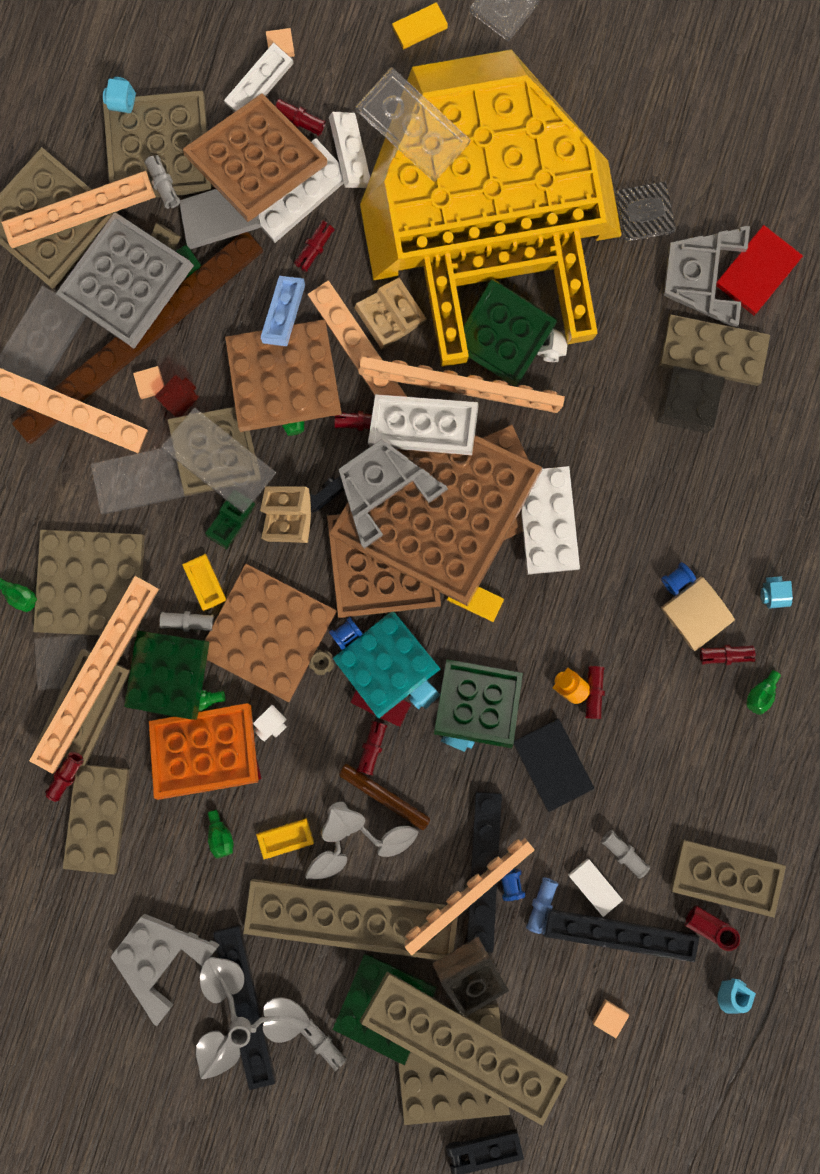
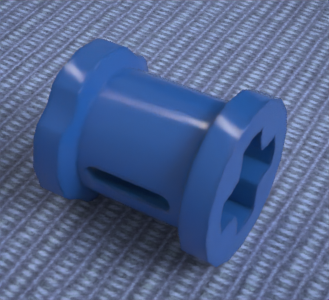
M681 562L678 565V569L669 576H663L661 581L666 589L676 596L679 594V590L686 584L696 581V577L690 568Z
M350 617L339 628L329 631L342 650L355 637L363 635Z
M512 869L501 879L504 894H502L503 901L519 900L525 897V892L522 891L520 882L521 869Z

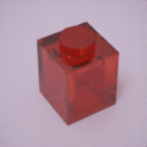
M177 375L154 396L176 418L181 417L199 398L194 392L196 386L186 377L181 380Z

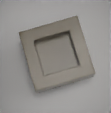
M158 223L155 224L151 234L152 237L174 251L181 237L163 224Z

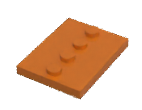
M246 703L198 712L197 720L169 717L149 721L154 799L160 800L258 783L250 704Z

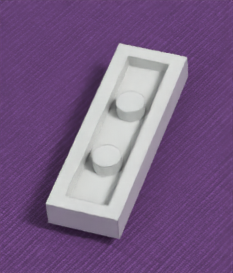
M273 43L224 100L225 104L236 112L261 93L266 96L294 64L293 60Z
M332 112L329 116L344 186L345 188H366L370 175L355 113Z

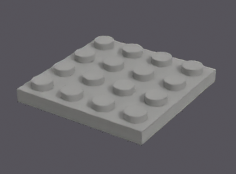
M114 212L59 288L56 295L134 349L194 265Z

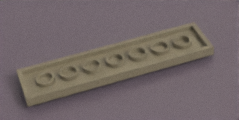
M252 879L243 934L452 962L458 916L411 955L405 948L406 934L415 926L422 927L427 922L426 917L437 908L441 910L446 905Z
M389 972L385 974L360 1019L362 1025L542 1126L568 1078L564 1072Z

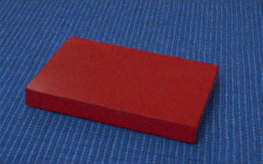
M763 225L748 243L746 252L739 254L716 282V286L734 301L741 302V306L755 316L801 260L803 255Z

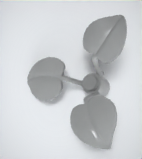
M345 802L334 803L327 810L328 818L322 828L321 836L324 841L335 842L334 852L326 851L317 856L309 865L305 877L306 879H323L340 872L347 863L346 855L340 854V840L358 830H361L379 847L377 850L379 856L390 857L405 851L415 841L419 829L411 826H399L388 831L382 837V840H377L364 827L365 818L362 814L349 810Z
M216 957L207 958L200 973L202 992L212 1003H220L227 997L232 1022L229 1026V1033L226 1036L220 1031H210L199 1039L196 1047V1058L201 1079L217 1076L234 1066L241 1054L240 1047L248 1044L251 1033H255L256 1028L261 1023H264L263 1032L265 1036L276 1043L289 1041L310 1026V1020L304 1009L293 1000L283 997L274 998L266 1002L264 1005L265 1017H260L253 1025L250 1024L248 1019L237 1017L231 994L238 993L244 985L242 968L236 962Z

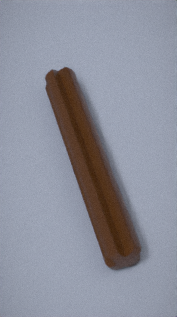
M345 764L339 772L341 778L419 829L425 830L430 822L428 816L350 765Z

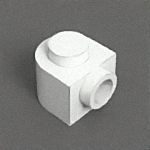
M553 329L537 355L543 357L544 361L558 362L559 357L565 356L567 352L566 335Z
M271 705L253 723L257 727L254 732L264 742L271 735L276 738L287 727L284 724L287 719Z

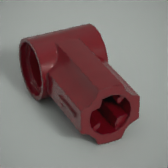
M696 905L690 910L684 924L686 927L717 944L723 950L732 951L739 946L740 935L729 923L718 919ZM723 931H731V937L728 941H720V935Z

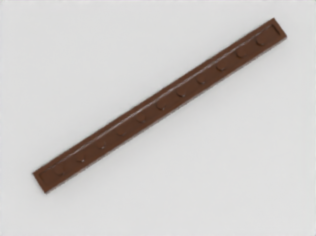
M249 232L240 234L180 284L134 349L115 337L52 390L83 402L262 254L263 249ZM29 408L12 425L27 443L32 444L59 420Z

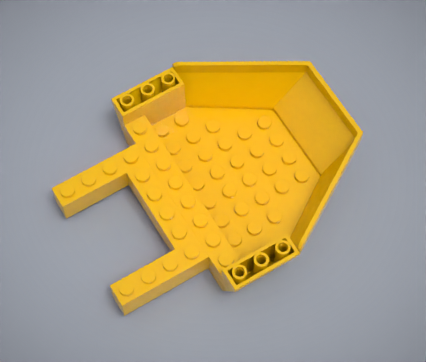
M512 50L412 67L360 203L373 280L396 277L399 270L424 266L442 367L467 363L469 357L456 286L484 282L491 279H501L554 269L567 345L593 340L598 333L581 238L595 236L596 241L621 237L608 160Z

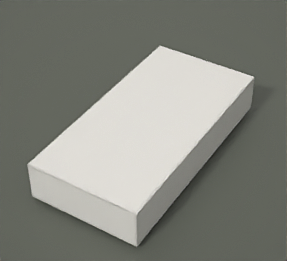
M588 858L568 874L603 917L623 901Z

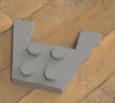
M750 226L740 227L732 231H721L705 237L698 236L671 242L668 249L663 296L732 327H737L740 319L741 302L715 299L720 250L746 252L748 249Z
M382 439L339 469L355 526L364 549L383 536V533L368 512L402 488L413 482L428 504L448 490L446 485L433 478L428 472L415 465Z
M144 914L121 942L111 958L153 1024L157 1026L174 1005L153 987L181 949L203 966L206 959L212 956L219 944L212 940L208 942L198 938L199 935L191 932L185 933L175 929L174 925Z

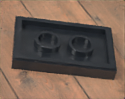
M559 718L514 740V746L548 812L595 789Z

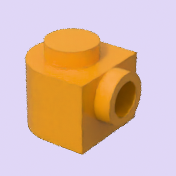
M569 668L565 672L557 674L554 681L555 685L552 687L573 704H579L586 700L590 692L589 684Z

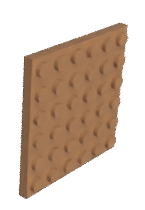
M478 436L474 437L472 455L396 449L415 465L428 472L433 478L446 485L448 490L428 504L415 484L411 482L368 512L383 533V536L365 549L361 545L349 502L343 509L330 535L468 606L539 478L542 467Z

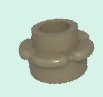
M317 650L309 663L310 669L314 670V673L317 675H325L326 672H330L334 667L332 654L328 651ZM320 660L324 661L323 665L319 664Z

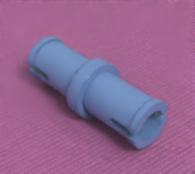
M546 877L542 878L537 898L533 899L532 902L533 910L526 925L528 930L537 934L542 933L546 909L553 908L551 903L559 884L558 882Z

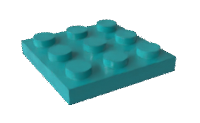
M395 612L387 614L333 658L378 718L382 717L440 670L439 666Z

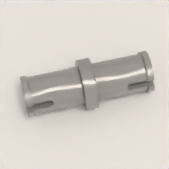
M158 155L155 158L154 156L148 157L144 163L153 179L152 185L155 190H158L165 208L169 209L170 207L178 206L180 199L176 195L172 186L173 180L166 173Z
M185 611L184 614L165 612L160 614V628L183 629L184 632H189L190 629L212 631L214 624V615L191 614L190 611Z
M613 830L608 831L603 836L601 843L616 856V860L620 864L624 863L637 878L640 879L648 873L650 866L634 852L635 849L631 845H626Z
M310 1019V1026L300 1033L315 1048L314 1052L317 1055L320 1054L333 1070L337 1071L347 1058L331 1042L332 1038L329 1035L326 1036Z

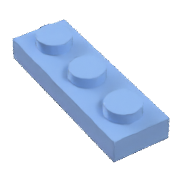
M279 276L261 334L263 344L288 345L305 288L303 278Z

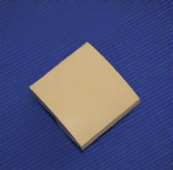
M400 278L380 287L377 293L356 303L354 307L381 349L399 340L427 320Z
M265 486L260 511L266 514L261 539L269 542L308 543L311 519L309 488Z
M702 576L661 607L672 626L679 630L690 649L694 651L735 621L726 605Z

